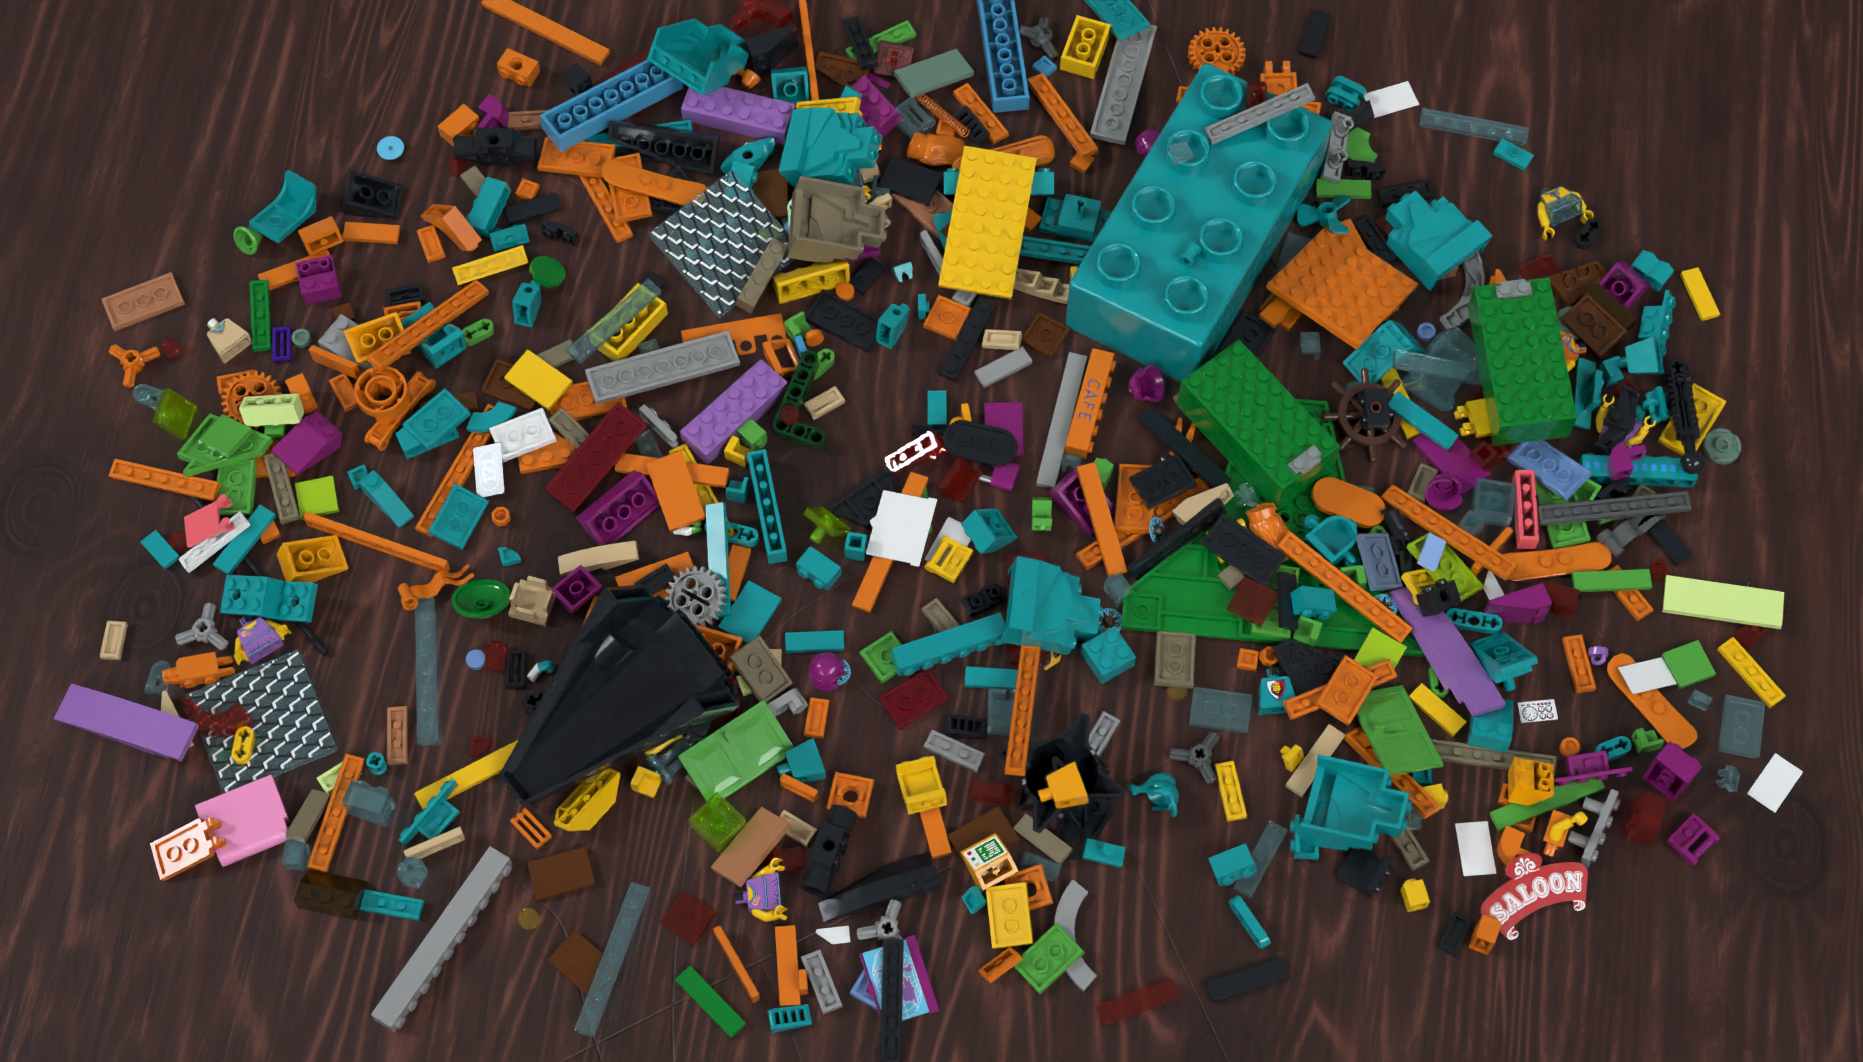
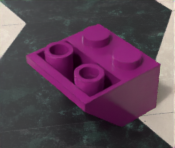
M332 255L295 263L301 294L306 305L342 297Z

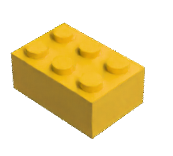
M1077 15L1061 56L1060 70L1094 79L1110 37L1111 24Z

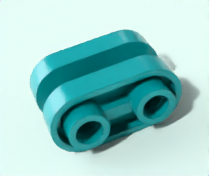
M1336 76L1325 96L1328 102L1344 107L1349 112L1361 104L1360 101L1364 99L1367 91L1356 82L1343 76Z

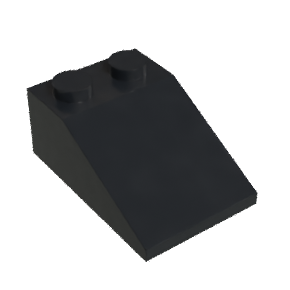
M796 23L745 39L746 51L750 53L747 61L754 73L757 75L766 74L798 47Z
M351 170L344 181L340 211L355 216L398 219L404 185Z

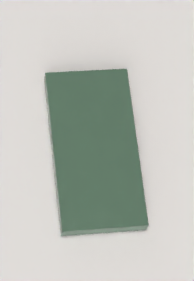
M954 49L894 70V76L910 98L972 77L974 76V71L960 52Z

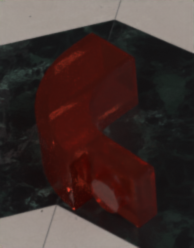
M747 0L737 6L738 14H735L729 22L730 30L736 34L748 24L757 20L768 21L779 29L793 21L792 9L778 0Z
M1484 440L1470 452V458L1484 472H1487L1505 461L1508 455L1522 443L1493 446V442L1488 444Z
M189 696L181 700L185 706L183 710L189 717L187 720L197 723L199 725L197 732L205 736L225 738L235 735L240 727H249L253 724L250 715L238 702L223 713L207 714Z

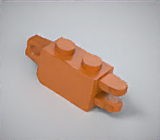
M215 652L179 658L176 661V667L162 671L164 685L179 684L180 688H193L199 684H214L216 681H220L221 677L235 674L233 667L218 669L219 666L233 663V659L230 656L216 658Z

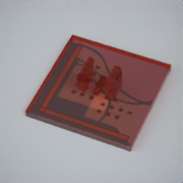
M880 40L876 57L879 67H875L873 73L895 77L894 70L911 65L914 46Z

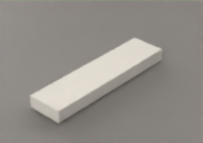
M240 511L230 518V523L234 522L233 530L221 532L197 544L179 558V561L188 573L250 526V523Z

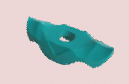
M774 138L759 139L736 149L725 159L720 169L729 176L733 161L759 169L775 150ZM745 152H751L753 157L751 159H744L742 155Z

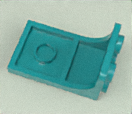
M287 170L280 194L271 204L249 221V227L279 244L316 212V186L298 174Z

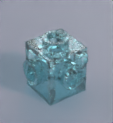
M405 857L404 861L398 864L396 870L401 884L418 889L421 883L425 881L428 873L424 861L417 857H412V859Z

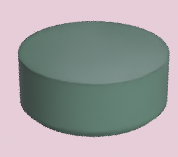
M297 329L293 332L291 338L296 347L305 348L311 343L310 333L306 329Z

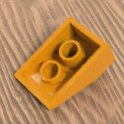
M397 312L344 330L343 333L357 364L369 363L367 356L404 331Z
M337 535L282 543L277 552L283 575L288 582L312 583L348 570Z

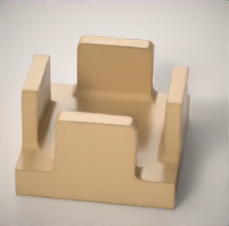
M528 576L527 581L520 579L519 583L515 582L509 598L511 603L508 612L509 617L546 626L556 599L551 590L552 587L547 585L546 580Z

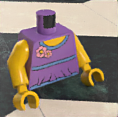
M1607 394L1603 396L1604 404L1600 406L1596 416V429L1600 433L1598 439L1609 428L1604 426L1603 423L1610 409L1608 408L1609 405L1614 402V396L1612 401L1607 403L1605 401ZM1647 416L1644 420L1645 425L1642 426L1643 422L1635 419L1636 424L1632 432L1622 441L1625 447L1640 444L1649 433L1648 429L1654 427L1657 421L1655 420L1652 425H1648L1647 421L1651 416Z
M245 615L240 619L243 627L237 631L238 637L235 640L234 658L238 665H240L242 660L250 661L253 664L284 645L282 642L285 639L284 635L292 633L286 625H281L271 620L264 621L262 617L253 621L251 616Z
M773 858L769 865L756 872L746 881L747 891L735 892L736 904L748 903L749 913L764 922L779 918L782 920L787 919V916L782 914L788 909L781 905L779 875L775 873L776 870L783 871L785 869L784 866H778V863L783 861V859Z

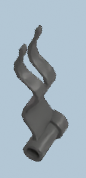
M1665 514L1654 516L1639 527L1638 524L1645 516H1636L1624 521L1613 531H1610L1608 528L1605 529L1596 539L1601 544H1604L1615 557H1618L1624 552L1625 549L1623 547L1632 539L1643 535L1655 523L1667 516Z

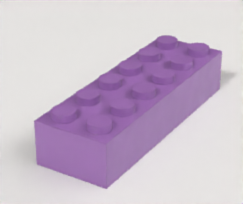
M689 87L681 107L682 120L691 119V123L758 139L772 137L775 143L785 145L795 104L726 87H721L712 93L701 95Z
M760 359L680 431L681 441L684 444L686 443L688 448L707 465L710 464L725 450L732 435L738 437L737 430L751 418L756 422L785 396L788 382Z

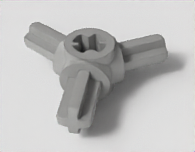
M206 603L201 618L192 625V629L175 635L178 645L197 640V642H210L221 651L227 648L228 641L217 633L218 630L214 627L213 617L216 605Z
M891 899L885 916H881L880 921H876L875 925L857 929L858 939L864 940L875 937L878 940L903 939L898 934L900 930L897 928L898 921H896L901 902ZM886 924H888L889 929L892 931H889L887 934H885L882 925L884 927Z

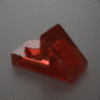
M781 845L777 846L763 860L765 867L771 863L773 858L783 859V861L778 863V866L785 867L783 871L805 868L802 846L782 849Z

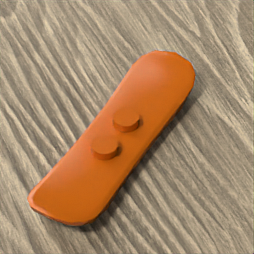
M1043 135L989 149L1037 158L1036 166L1050 163L1055 157L1054 145L1051 139ZM962 156L957 158L952 164V168H958L959 172Z
M614 159L607 160L602 166L604 180L619 189L685 207H692L690 203L693 200L701 204L706 197L704 192H706L707 187L698 182L658 174Z
M1600 542L1549 550L1503 554L1518 564V568L1508 580L1519 582L1572 575L1573 572L1600 571L1611 563V551Z
M1624 653L1614 656L1608 663L1607 671L1615 686L1638 709L1666 743L1671 741L1681 746L1682 749L1692 745L1698 738L1695 728L1668 702L1658 689L1632 694L1618 667L1635 664L1636 662L1632 657Z

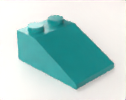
M1503 698L1506 703L1503 708L1475 717L1471 715L1467 745L1507 753L1512 739L1514 701Z

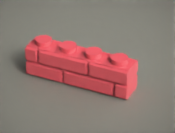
M1515 470L1512 477L1516 548L1535 549L1539 542L1535 471Z

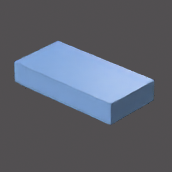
M1429 533L1425 539L1417 564L1434 572L1439 564L1446 541Z

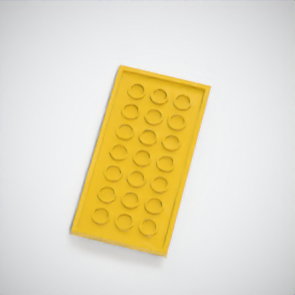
M964 146L938 287L1012 299L1037 158Z

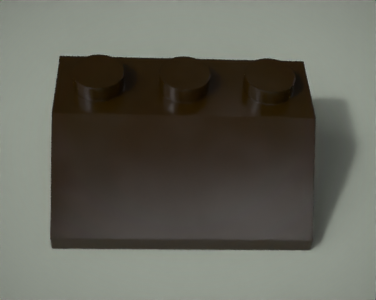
M309 869L299 882L294 903L299 909L357 921L364 889L367 888L368 881Z

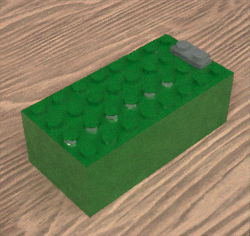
M1550 277L1532 280L1520 279L1504 281L1499 284L1475 286L1468 305V312L1493 446L1569 437L1577 415Z
M1239 339L1181 381L1177 406L1267 503H1274L1276 505V512L1334 469L1340 445Z

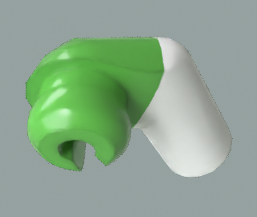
M699 521L691 524V527L686 526L673 531V533L684 536L699 533L702 530V523Z

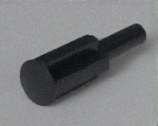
M913 425L911 433L912 436L931 438V435L943 436L945 430L932 429V426Z

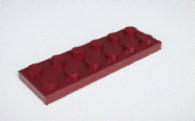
M617 402L544 489L575 513L648 427L647 424Z

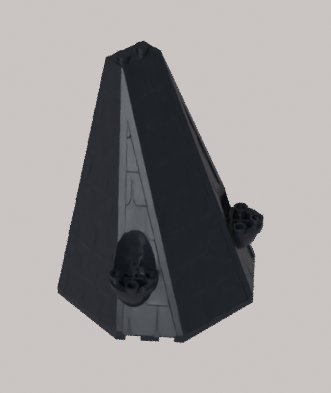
M643 584L607 587L601 592L499 774L503 779L504 785L510 788L519 803L528 805L539 802L664 744L683 733L689 741H703L708 735L712 720L734 711L739 706V700L734 699V695L737 693L735 684L733 682L730 683V679L733 677L732 671L682 610L678 608L674 611L668 607L669 602L661 596H651L648 592V587Z

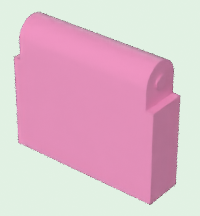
M272 775L195 805L199 818L205 821L211 817H214L215 820L220 819L222 827L211 831L212 837L219 835L220 839L223 837L226 839L227 845L225 847L213 850L214 854L217 853V857L223 867L291 840L286 837V832L289 829L287 824L291 823Z

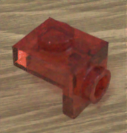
M491 641L485 647V671L505 670L507 644H502V641Z

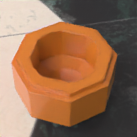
M496 507L491 513L492 521L498 527L506 526L511 520L510 512L505 507Z
M1267 646L1260 652L1259 660L1263 665L1271 667L1278 661L1271 649L1272 647Z

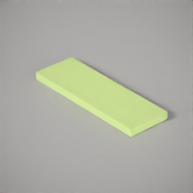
M1666 575L1662 612L1781 629L1784 592Z

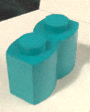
M1645 250L1641 252L1631 265L1651 285L1650 287L1658 292L1674 272L1669 263L1658 260L1654 253Z

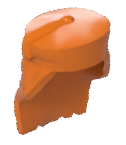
M915 132L907 148V157L934 167L946 164L952 165L957 158L963 156L965 142L951 135H925L921 132Z
M1262 503L1247 510L1246 514L1250 521V531L1279 550L1277 546L1290 530L1285 525L1281 516L1276 513V505L1274 503Z

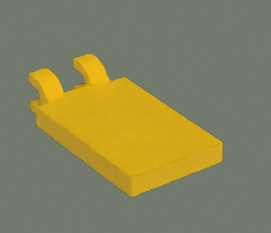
M1485 398L1468 401L1465 406L1457 407V411L1454 412L1456 420L1464 417H1469L1470 420L1469 423H1463V428L1459 429L1461 436L1475 434L1476 438L1491 436Z

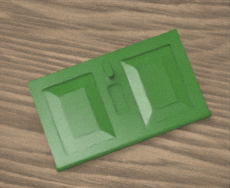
M1400 685L1370 691L1356 716L1382 768L1390 770V776L1443 767L1444 764L1404 686Z
M762 700L677 757L706 800L708 807L712 808L786 759L785 753L794 748L765 700Z

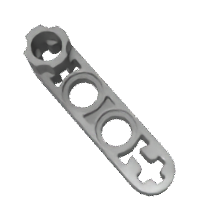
M797 688L788 691L767 704L775 717L788 709L793 714H799L808 706Z

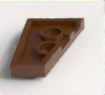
M820 51L815 64L817 72L844 88L846 85L852 87L864 75L868 78L870 69L861 71L858 61L855 59Z
M1597 260L1571 270L1547 276L1546 278L1550 277L1553 291L1565 306L1569 307L1593 284L1599 283L1606 276L1607 271Z

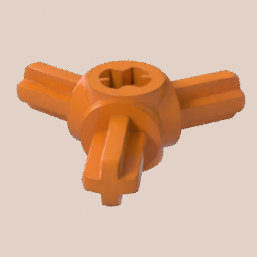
M116 344L111 345L109 353L119 359L120 364L123 365V370L125 371L123 386L128 388L134 386L136 374L143 369L144 363L160 356L156 346L140 353L138 350L126 351Z

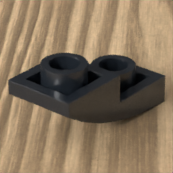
M1348 161L1345 171L1346 177L1364 175L1365 180L1377 182L1384 179L1386 168L1366 161Z
M541 221L540 223L542 234L548 239L551 238L557 242L561 237L564 242H570L574 246L580 241L578 232L566 225L552 221Z
M1627 477L1611 483L1600 491L1594 500L1618 498L1620 495L1625 496L1631 488L1628 485L1632 479Z
M998 583L983 587L980 592L964 596L961 599L969 617L1006 601V597Z

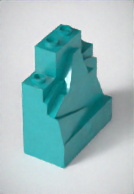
M693 18L658 28L647 60L699 94L705 95L728 84L731 75L737 74L738 70L744 69L750 53L744 50L746 47L745 39L722 24L708 27Z
M811 107L793 109L779 173L794 189L800 176L852 185L856 169L875 167L882 136L874 126L866 127L865 120L858 113H837L833 108Z
M1416 190L1411 194H1405L1398 204L1393 203L1390 205L1385 217L1394 228L1389 233V239L1386 244L1429 291L1433 290L1437 281L1477 251L1481 254L1492 237L1490 232L1478 220L1474 223L1467 220L1455 205L1449 203L1444 196L1439 200L1434 199L1428 204Z
M1017 556L1007 574L1011 575L1006 627L1000 642L1019 646H1039L1041 650L1068 655L1072 649H1075L1077 639L1089 641L1100 634L1101 624H1098L1103 610L1100 606L1101 599L1080 595L1082 585L1079 584L1080 577L1062 572L1061 567L1040 560Z
M1318 754L1316 774L1304 820L1300 823V842L1346 851L1350 847L1372 850L1373 843L1377 844L1379 833L1400 837L1401 832L1406 831L1408 819H1405L1406 812L1410 813L1412 801H1409V793L1391 789L1393 778L1389 777L1390 770Z

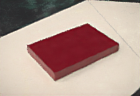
M927 669L879 696L878 700L897 728L901 730L948 702L949 697L931 671Z

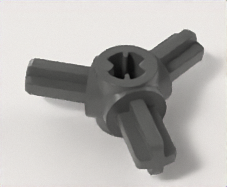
M1047 17L1040 18L1038 25L1032 28L1022 25L1019 33L1029 37L1033 46L1042 47L1051 60L1058 56L1057 50L1051 43L1052 31L1048 27L1049 19Z
M1210 732L1202 744L1198 743L1195 747H1190V750L1172 748L1170 750V759L1187 761L1188 765H1192L1196 770H1200L1207 784H1211L1217 780L1210 766L1212 762L1210 759L1212 755L1211 750L1218 742L1219 736L1216 733Z

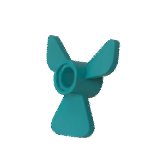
M1337 196L1332 202H1324L1318 208L1306 204L1299 205L1297 213L1298 225L1305 227L1319 221L1322 227L1328 224L1330 232L1334 234L1349 233V228L1337 220V210L1350 202V196Z

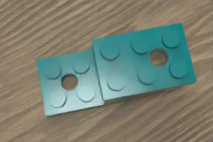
M226 575L220 613L262 617L263 619L274 621L311 623L318 584L288 582L262 576Z

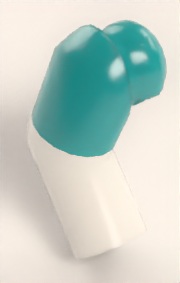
M550 660L535 664L527 678L535 682L542 672L553 673L556 666Z

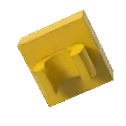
M1296 744L1292 749L1284 746L1280 750L1283 754L1281 757L1284 760L1285 767L1291 772L1304 760L1302 748Z

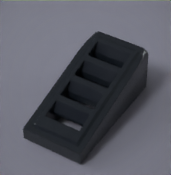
M967 105L963 106L953 115L957 122L962 123V126H965V128L967 127L966 134L968 130H971L976 124L978 125L968 135L976 146L990 135L973 110ZM980 130H982V132L975 138L974 135L977 134Z
M948 714V737L986 739L987 719ZM953 723H957V729H953ZM961 723H965V730H961ZM969 724H973V732L969 731ZM977 724H981V733L977 732Z

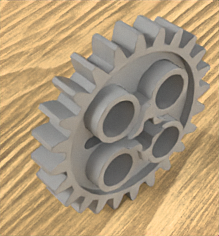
M697 566L693 567V571L686 567V573L680 570L679 578L673 576L675 583H668L672 588L666 589V592L670 594V596L665 597V600L670 601L668 607L674 611L678 608L682 610L693 624H700L706 627V622L712 625V618L718 620L717 613H724L720 607L727 605L722 602V599L728 598L727 595L722 594V592L727 590V588L721 586L724 581L721 579L717 580L719 575L713 574V571L710 569L706 572V568L703 566L700 568V571ZM695 580V587L690 589V583ZM685 589L710 603V606H706L684 594L682 590ZM711 589V596L706 598V592ZM686 597V604L681 606V600ZM702 606L703 610L701 614L697 615V608Z

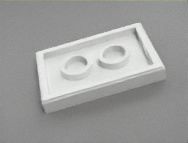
M543 408L489 428L494 442H501L503 462L557 442Z

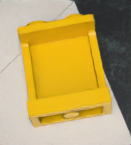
M925 756L918 760L904 761L896 765L897 778L908 815L947 805L946 793L939 778L934 756Z

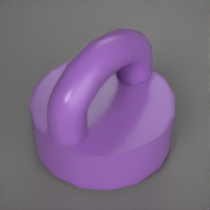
M1601 646L1590 647L1588 649V656L1593 665L1603 664L1606 661V657H1608V649Z

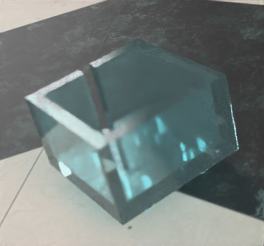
M988 689L987 734L1010 735L1015 690H1010L1009 700H1006V689Z
M351 780L342 801L349 815L385 827L395 807V803L386 788L381 786L375 788L362 780L358 782Z

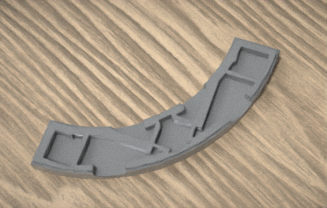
M1478 251L1462 263L1465 272V289L1460 301L1449 312L1440 317L1441 323L1449 334L1459 329L1470 319L1468 305L1473 288L1485 285L1483 263Z
M1072 880L1061 896L1054 924L1058 923L1076 942L1075 919L1081 903L1088 895V891ZM1082 957L1066 970L1069 978L1082 992L1097 977Z

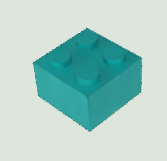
M1115 626L1082 644L1081 655L1101 684L1135 666L1136 656Z

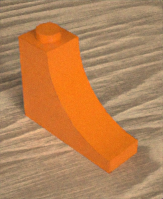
M432 204L420 215L424 221L433 224L443 231L461 251L471 252L478 247V243L482 240L456 206Z

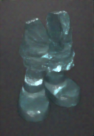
M684 736L679 738L675 745L662 756L657 757L655 754L646 756L649 765L656 773L661 775V779L667 785L674 781V774L683 764L678 758L670 766L665 767V765L689 749L690 745L696 740L692 742Z

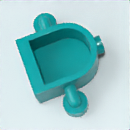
M1308 515L1305 518L1304 528L1310 531L1304 538L1303 542L1333 566H1336L1343 559L1345 560L1344 567L1360 565L1359 557L1351 554L1356 542L1355 536L1357 535V524L1354 520L1343 516H1331L1320 523L1316 515Z

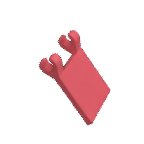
M226 494L220 495L215 502L184 517L188 548L221 532L234 529V522L230 523L228 517L220 521L219 509L228 508L232 505V500H227Z

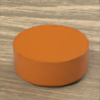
M847 282L840 283L836 287V296L845 301H850L854 297V287Z
M814 329L807 332L804 339L808 346H817L823 342L824 336L821 330Z
M1572 737L1563 739L1559 746V750L1564 757L1578 755L1581 748L1578 740Z

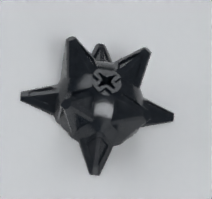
M1081 713L1061 735H1055L1036 743L1033 747H1028L1025 776H1021L1019 808L1021 811L1033 809V831L1041 833L1060 813L1080 831L1087 829L1089 803L1058 809L1053 799L1041 802L1038 794L1039 790L1048 788L1046 780L1048 775L1072 762L1076 763L1088 795V801L1096 798H1123L1125 794V789L1107 776L1110 773L1108 766L1089 745V715ZM1001 747L998 756L1006 761L1008 747Z

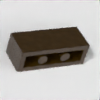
M1597 282L1581 294L1579 300L1588 293L1627 331L1633 328L1637 319Z

